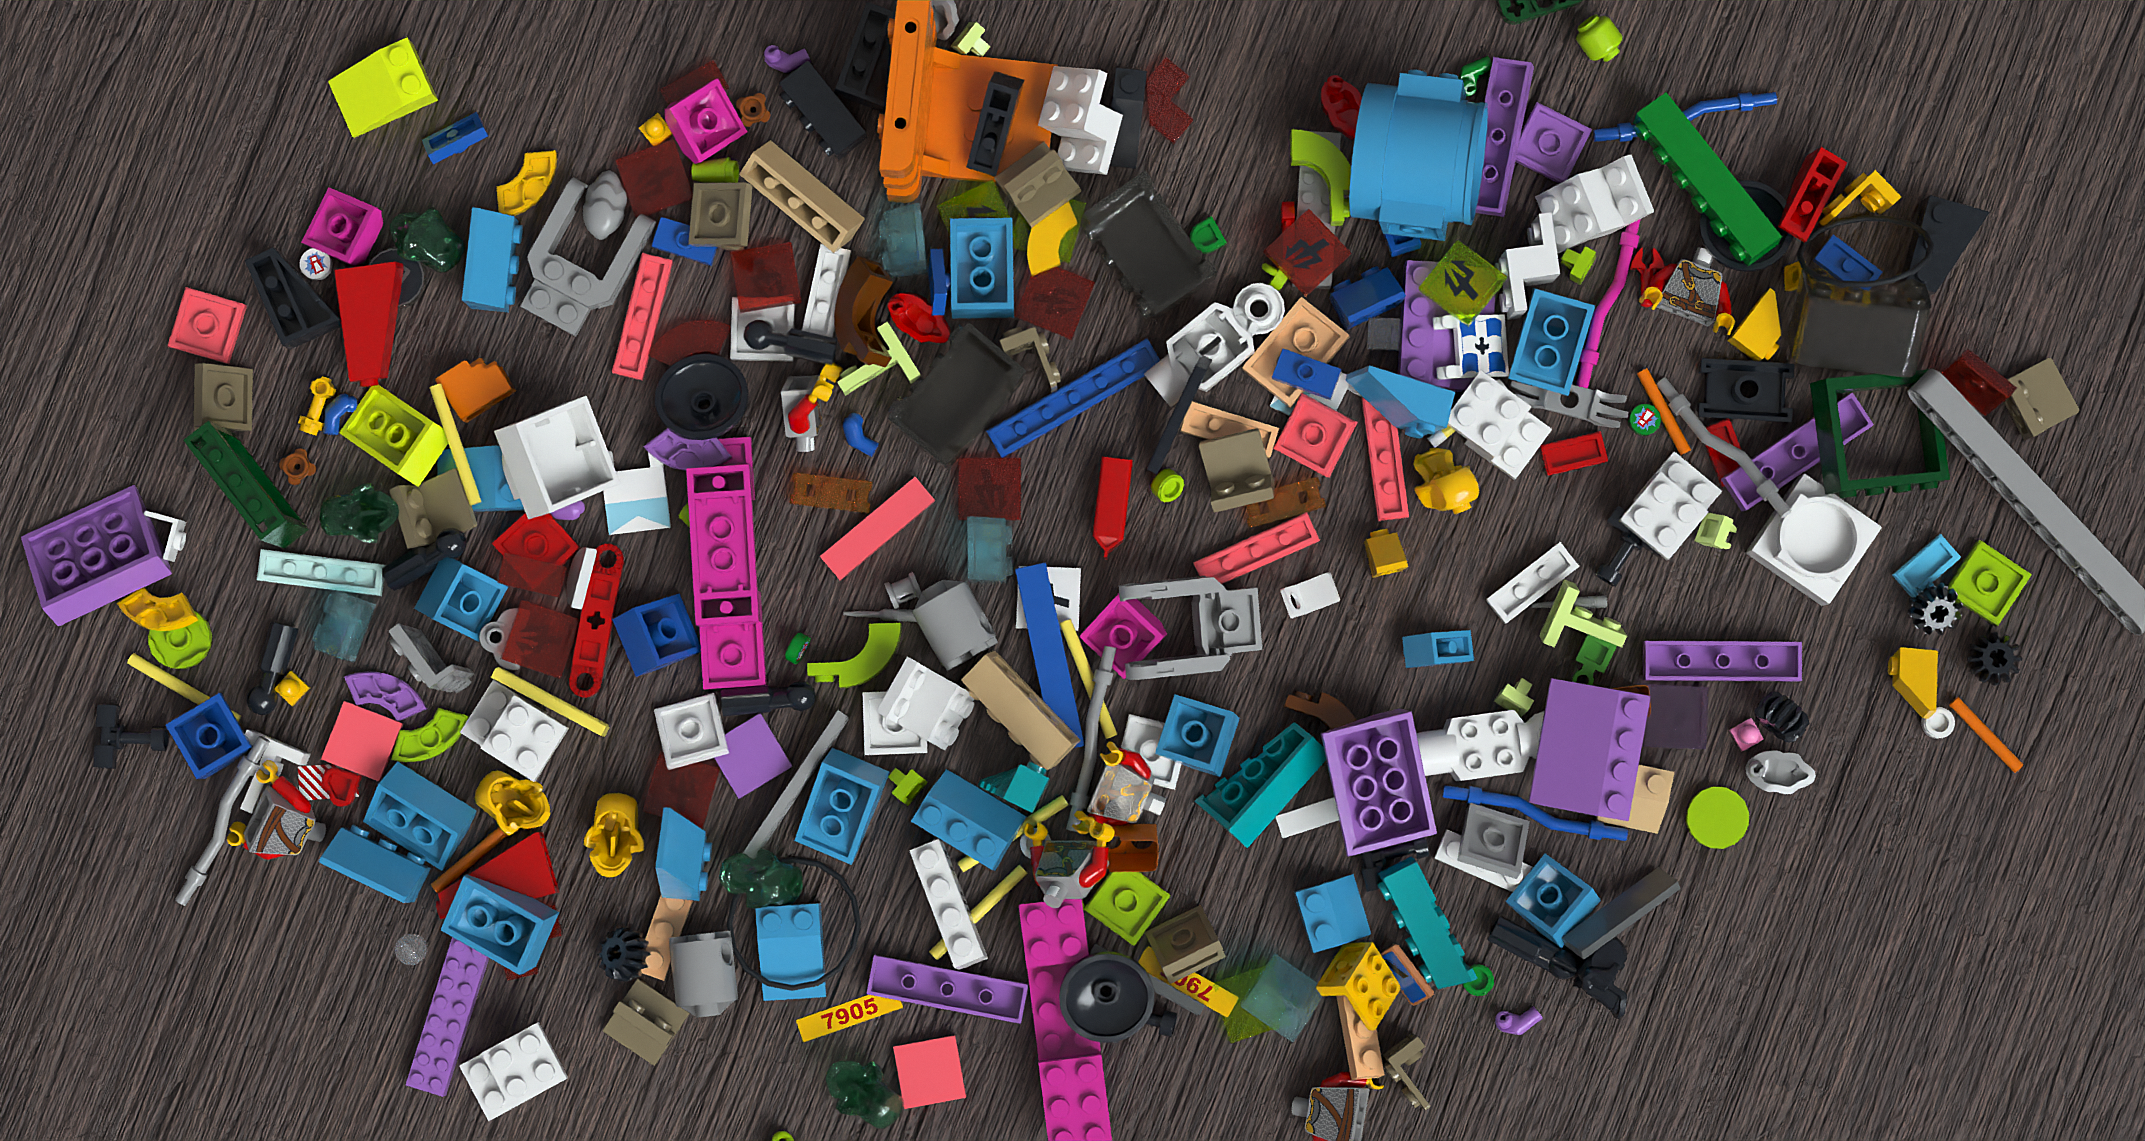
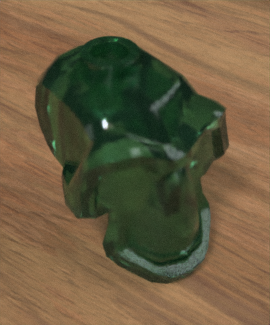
M434 207L429 208L423 214L417 212L398 214L390 224L393 242L398 247L397 255L405 260L420 261L436 272L446 273L454 268L464 255L465 244L463 240L445 224L441 213Z
M372 483L361 484L349 494L327 497L321 502L319 509L320 524L326 535L354 536L357 540L365 543H377L378 534L387 530L399 516L397 502L381 491H374Z
M763 848L758 850L755 860L741 852L726 858L722 862L718 876L721 884L729 893L747 895L746 907L763 908L770 903L791 905L796 902L803 889V875L800 868L780 862L771 851Z
M872 1060L862 1067L858 1062L839 1061L830 1066L827 1071L826 1081L832 1097L839 1098L836 1103V1109L840 1113L850 1116L858 1115L878 1129H885L898 1119L904 1106V1100L884 1080L881 1067Z

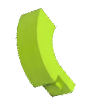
M1291 129V166L1309 167L1322 176L1329 191L1330 226H1343L1344 217H1350L1349 198L1344 199V195L1350 194L1351 166L1343 153L1326 138L1309 131Z
M869 624L868 641L864 649L856 657L844 662L807 663L808 676L815 677V682L817 683L834 682V676H839L840 688H850L868 682L879 675L894 657L901 638L902 624Z

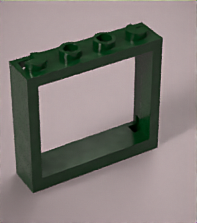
M1929 369L1827 378L1810 383L1825 495L1839 493V498L1844 499L1857 497V491H1865V496L1884 494L1885 488H1892V493L1912 491L1911 486L1919 485V490L1922 491L1938 488V482L1950 480L1944 434L1917 407L1926 473L1848 481L1836 393L1911 387Z
M207 421L183 440L261 541L285 549L309 530L234 432L211 421ZM262 522H264V524L268 528L264 532H262L258 527V525Z

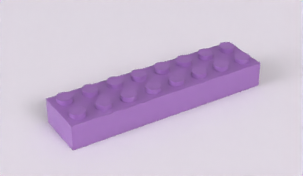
M1493 57L1485 102L1488 104L1487 137L1476 213L1500 217L1505 215L1534 66L1531 62Z
M1853 392L1837 401L1843 445H1845L1874 424ZM1814 417L1751 458L1767 480L1771 479L1778 489L1820 461ZM1741 466L1721 478V481L1741 511H1746L1763 500L1756 491L1757 486Z
M1643 641V681L1799 682L1802 681V642Z
M453 937L406 1081V1086L442 1097L447 1094L489 961V957Z
M874 955L867 994L1021 1024L1028 984Z

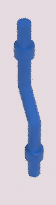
M1751 92L1738 93L1737 97L1700 101L1682 112L1691 121L1709 112L1738 109L1739 112L1751 111L1753 107L1777 104L1776 92L1752 95ZM1630 122L1617 124V127L1593 130L1594 142L1616 139L1619 142L1632 141L1633 137L1638 136L1633 128L1635 125H1631Z
M1443 786V798L1463 800L1468 805L1470 803L1476 805L1482 803L1515 808L1550 830L1588 835V839L1595 840L1609 838L1626 841L1628 829L1606 826L1600 821L1590 820L1589 823L1554 818L1518 796L1482 791L1480 787L1469 786L1468 789Z

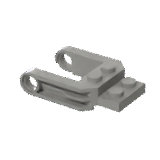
M573 177L563 190L527 256L535 280L520 307L576 337L591 310L613 305L649 240L656 221L643 214L637 217L603 280H598L594 274L558 255H553L576 213L574 209L582 196L584 188L588 187L587 184Z
M1209 576L1118 585L1121 602L1129 599H1160L1193 595L1191 605L1194 642L1198 651L1197 654L1125 663L1127 680L1221 671L1229 662L1230 656L1233 653L1262 650L1258 588L1256 587L1226 590L1218 580Z

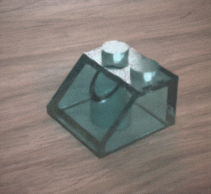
M920 203L885 211V221H879L881 240L887 239L888 251L882 252L884 269L890 270L891 278L928 274Z
M967 516L969 583H1007V576H1013V557H1007L1006 545H1012V526H1006L1005 518Z
M335 590L334 595L330 594L325 602L323 611L327 614L323 624L319 623L314 631L312 641L316 642L314 649L345 661L355 662L376 604Z
M1274 953L1239 1005L1293 1043L1311 1018L1322 996L1316 989L1318 984L1316 981Z

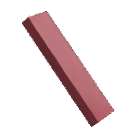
M642 253L612 369L613 374L643 381L673 265L672 260Z
M1362 398L1377 522L1408 518L1409 512L1398 429L1365 398Z
M914 477L820 556L821 559L841 581L932 505L935 499L919 480Z
M1304 513L1193 562L1199 576L1214 577L1221 584H1224L1320 540L1308 513Z

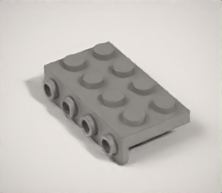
M398 623L389 630L393 637L389 640L390 644L400 656L404 655L409 659L411 665L408 666V669L418 682L422 680L431 689L445 692L455 691L456 693H459L472 683L470 678L474 675L473 671L469 668L453 664L447 667L420 629Z

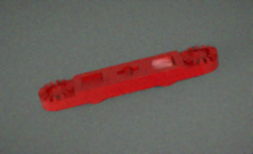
M602 544L596 548L597 554L580 617L569 685L575 695L583 698L592 697L597 694L602 684L613 624L612 619H614L624 565L623 552L613 544ZM604 551H613L617 559L616 564L611 568L602 567L599 561L600 555ZM596 612H600V617L605 619L604 625H598L597 629H593V624L588 622L589 616H595ZM583 673H589L594 679L593 687L588 691H582L577 686V678Z

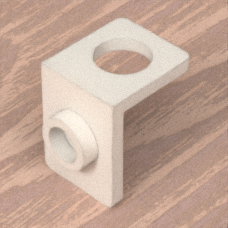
M144 511L145 516L173 523L163 559L175 562L178 550L181 551L186 541V533L183 532L186 522Z
M1329 572L1280 590L1290 618L1308 614L1340 601L1332 575ZM1291 595L1296 601L1297 609L1292 604Z

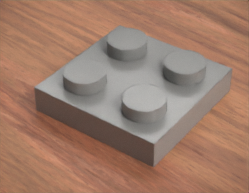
M1470 803L1466 810L1457 861L1517 879L1521 873L1530 821Z

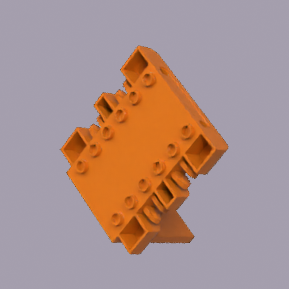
M897 0L895 19L889 18L888 38L892 53L885 114H879L877 129L882 145L879 171L881 177H884L883 184L884 188H887L888 201L901 203L914 201L921 191L922 176L996 183L994 179L996 176L966 168L988 84L995 71L1025 80L997 175L1042 142H1045L1050 148L1051 132L1038 126L1052 70L1054 66H1058L1057 64L960 55L937 48V31L932 1Z

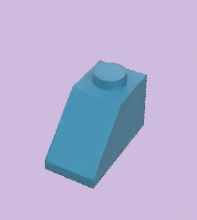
M1471 630L1435 632L1402 637L1406 668L1474 661Z

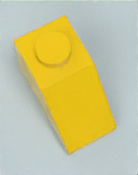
M1769 288L1763 293L1727 340L1753 361L1759 362L1763 358L1769 360L1780 346L1776 343L1781 336L1774 290Z
M1388 529L1374 531L1370 533L1371 538L1364 541L1372 578L1400 572L1408 567L1397 532L1389 534Z
M1900 647L1893 657L1889 658L1888 674L1893 675L1892 686L1922 718L1929 719L1936 712L1938 651Z

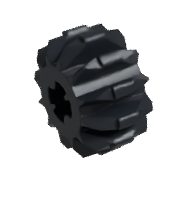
M1928 582L1927 590L1925 591L1917 588L1916 592L1919 596L1909 598V603L1913 607L1908 609V615L1913 618L1914 626L1917 629L1923 628L1925 634L1931 635L1934 630L1937 634L1943 635L1944 627L1946 626L1954 630L1952 621L1962 619V615L1958 610L1963 608V603L1960 599H1957L1958 593L1955 589H1948V586L1942 582L1937 587L1933 583Z
M1997 632L1990 633L1989 639L1985 635L1979 636L1978 641L1980 645H1970L1971 651L1976 653V656L1967 657L1968 662H1976L1977 665L1971 668V674L1981 672L1979 681L1985 683L1990 678L1992 686L1999 685L2000 678L2005 683L2010 682L2011 676L2009 672L2018 674L2020 671L2013 663L2023 659L2022 656H2014L2013 654L2014 651L2018 650L2019 645L2013 644L2008 646L2010 636L2004 635L1999 639ZM1998 653L1996 659L2000 662L1999 664L1992 665L1993 659L1989 656L1990 654Z
M1775 691L1769 692L1766 697H1763L1758 703L1759 706L1754 711L1757 720L1762 723L1764 728L1778 739L1788 743L1795 742L1798 737H1801L1810 724L1807 714L1802 711L1801 707L1786 695Z
M621 927L617 928L616 931L607 932V940L600 942L603 949L601 953L597 954L602 958L599 968L605 970V975L609 978L623 982L632 981L633 978L641 977V969L648 967L645 960L651 954L646 951L649 942L643 939V933Z

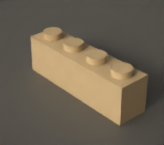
M771 140L752 153L739 174L833 253L853 238L865 220L863 216Z
M996 651L985 654L961 679L966 685L965 690L970 692L969 695L975 700H980L988 708V715L994 721L1001 722L1009 730V737L1016 744L1023 745L1031 753L1030 758L1036 765L1044 767L1046 770L1055 767L1081 741Z

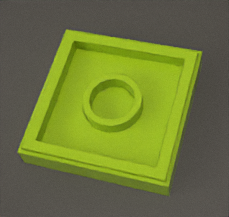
M1978 540L1948 584V589H1955L1958 593L1957 599H1960L1965 607L1996 627L2000 624L2032 574L1981 540Z
M1110 872L1084 910L1135 946L1171 895L1140 872Z

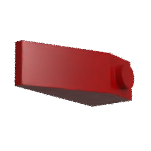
M1823 147L1808 154L1793 182L1778 227L1805 243L1847 162Z

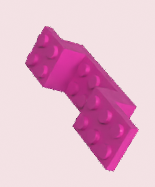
M751 437L718 439L732 456L730 460L715 467L686 468L696 626L700 629L703 689L767 686L761 592L758 591L753 521L752 500H755L752 440Z
M1064 899L1059 908H1052L1044 901L1020 904L1019 912L1026 968L1028 971L1048 1141H1112L1100 1042L1086 1039L1071 1029L1062 1015L1059 1003L1060 986L1065 974L1077 961L1089 955L1082 899Z

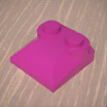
M718 78L713 79L679 101L670 103L665 109V121L684 155L695 164L701 163L747 133Z
M328 187L301 243L334 257L349 266H358L368 257L383 226L382 211L370 204Z
M1118 594L1079 637L1101 658L1104 646L1117 648L1112 668L1123 679H1126L1125 663L1142 661L1161 642L1167 633L1161 621L1140 601L1129 599L1121 602Z

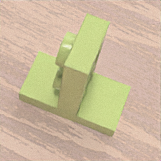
M888 322L879 326L877 330L889 348L888 353L892 357L891 361L886 367L865 364L858 369L854 365L840 374L842 379L837 383L845 396L896 364H899L911 384L921 378L919 371Z
M1564 579L1539 635L1542 642L1555 648L1564 625L1623 647L1627 635L1623 628H1621L1622 624L1608 617H1604L1603 621L1592 617L1593 613L1580 606L1572 609L1579 594V589L1575 583Z

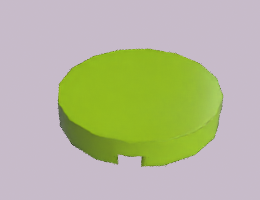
M194 611L198 621L180 629L170 631L150 629L148 645L152 655L159 663L174 669H187L197 665L207 656L211 647L212 632L209 623L200 613Z
M1709 787L1699 791L1690 800L1686 814V825L1690 835L1699 844L1709 848L1724 849L1735 845L1744 836L1749 826V811L1745 801L1736 792L1726 787Z

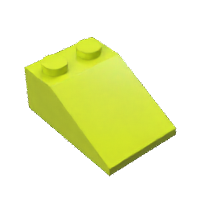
M404 38L374 52L328 81L353 138L438 101L417 51L408 38Z
M380 385L369 388L356 410L339 432L378 461L418 487L448 445L444 429Z

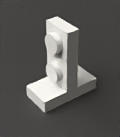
M247 729L245 732L251 745H254L259 736L270 741L257 771L260 769L267 775H270V772L262 765L266 760H271L277 765L278 772L276 775L279 777L283 769V764L280 763L282 758L298 765H306L311 755L255 730ZM255 773L240 809L253 814L266 786L270 787L271 782H259Z

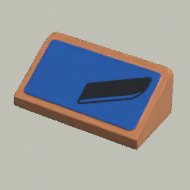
M1392 943L1380 953L1401 987L1400 991L1411 1005H1418L1434 995L1432 988L1398 944Z

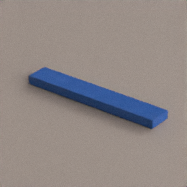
M1146 338L986 432L1001 458H1004L1145 376L1144 373L1158 363L1160 359Z
M1046 562L1016 568L1017 581L1043 701L1081 740L1074 748L1085 746Z

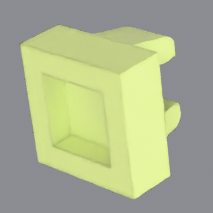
M969 22L951 45L959 54H967L970 50L978 57L980 55L983 57L990 48L980 38L985 29L977 22Z
M1707 513L1702 519L1694 541L1705 546L1729 549L1731 544L1726 542L1729 532L1736 533L1737 528L1732 524L1733 519L1724 515Z
M1523 678L1514 687L1507 684L1499 692L1494 702L1507 710H1515L1521 718L1534 702V700L1526 696L1532 684Z

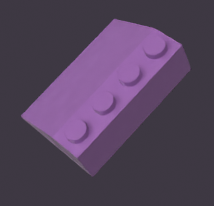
M1413 260L1405 262L1403 266L1402 289L1405 292L1406 298L1401 304L1397 374L1454 392L1466 391L1474 378L1437 379L1436 368L1456 365L1453 329L1434 330L1433 317L1445 315H1494L1495 270L1466 266L1475 272L1469 282L1478 293L1477 298L1473 301L1464 289L1455 297L1448 283L1445 287V269L1456 287L1459 286V283L1451 268L1462 277H1466V274L1455 264Z
M135 485L21 536L41 607L57 626H61L172 574L168 560L163 559L165 550L151 518L144 515V511H147Z
M1550 678L1529 803L1629 821L1651 696Z
M1399 708L1368 716L1321 733L1344 846L1348 857L1437 834L1412 711Z

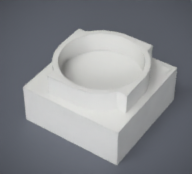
M587 396L563 403L494 431L502 451L503 471L514 500L521 499L528 519L554 512L620 484Z
M1803 474L1796 478L1783 497L1785 503L1792 510L1791 513L1781 518L1777 511L1774 510L1745 553L1809 598L1824 606L1831 603L1882 527L1837 495H1825L1824 487L1808 475Z

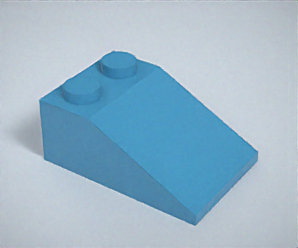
M1012 218L950 219L952 319L1014 318Z
M1533 288L1508 379L1569 396L1595 305Z
M1370 365L1347 374L1346 381L1393 426L1405 430V435L1423 438L1424 435L1435 434L1436 431L1447 428L1455 395L1454 391Z
M500 446L464 448L482 501L472 505L473 512L525 511L521 499L514 500L503 471ZM451 449L444 450L437 459L438 476L457 468Z
M832 748L822 761L794 841L852 865L881 798L890 772Z
M667 807L663 808L655 866L662 898L700 901L701 891L707 890L708 872L703 871L705 861L711 860L712 843L707 842L704 830Z
M466 874L461 881L441 931L521 975L536 967L559 912L532 897Z
M821 903L756 907L757 941L760 971L763 977L769 981L796 985L815 981L825 975ZM826 981L819 986L795 991L769 987L762 983L763 1001L826 997Z

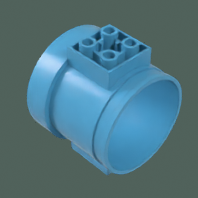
M1409 70L1408 74L1400 73L1398 86L1367 83L1361 100L1352 155L1349 194L1351 217L1379 220L1383 234L1445 241L1448 222H1462L1466 225H1472L1479 198L1488 124L1487 102L1473 103L1465 100L1466 92L1463 80H1459L1457 75L1442 73L1439 77L1427 76V73L1424 71Z

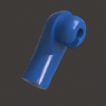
M346 393L340 394L327 405L324 415L323 434L339 435L340 417L345 412H354L357 408V399L354 396H348Z
M858 413L849 414L844 419L842 425L847 443L851 447L872 457L879 443L864 436L862 430L863 418Z

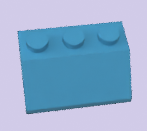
M472 207L462 301L471 309L509 313V305H514L516 287L512 286L513 274H517L519 270V256H515L516 243L521 244L523 227L518 225L519 221L515 216Z
M397 761L379 782L363 822L412 853L426 859L425 861L442 871L468 832L477 810Z
M946 769L924 798L911 822L995 871L1027 817Z
M352 825L351 829L341 828L318 861L402 903L415 902L431 869L424 865L426 859L412 852H408L407 856L396 851L398 846L382 838H380L379 842L368 838L370 832L356 825Z

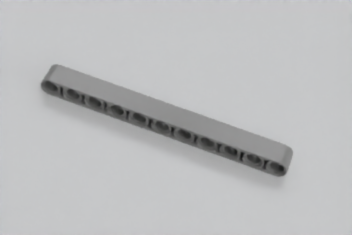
M1929 369L1908 390V395L1914 404L2130 632L2142 635L2145 632V589L1940 372L1935 369Z

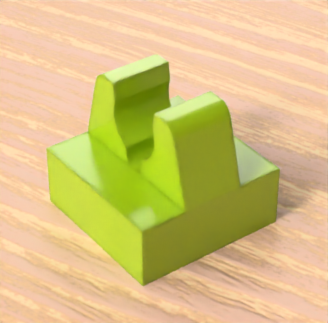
M1586 246L1581 254L1571 249H1566L1561 258V264L1571 269L1570 280L1579 285L1582 284L1596 259V252Z
M895 768L888 776L897 785L892 794L907 806L928 783L913 769L905 775Z

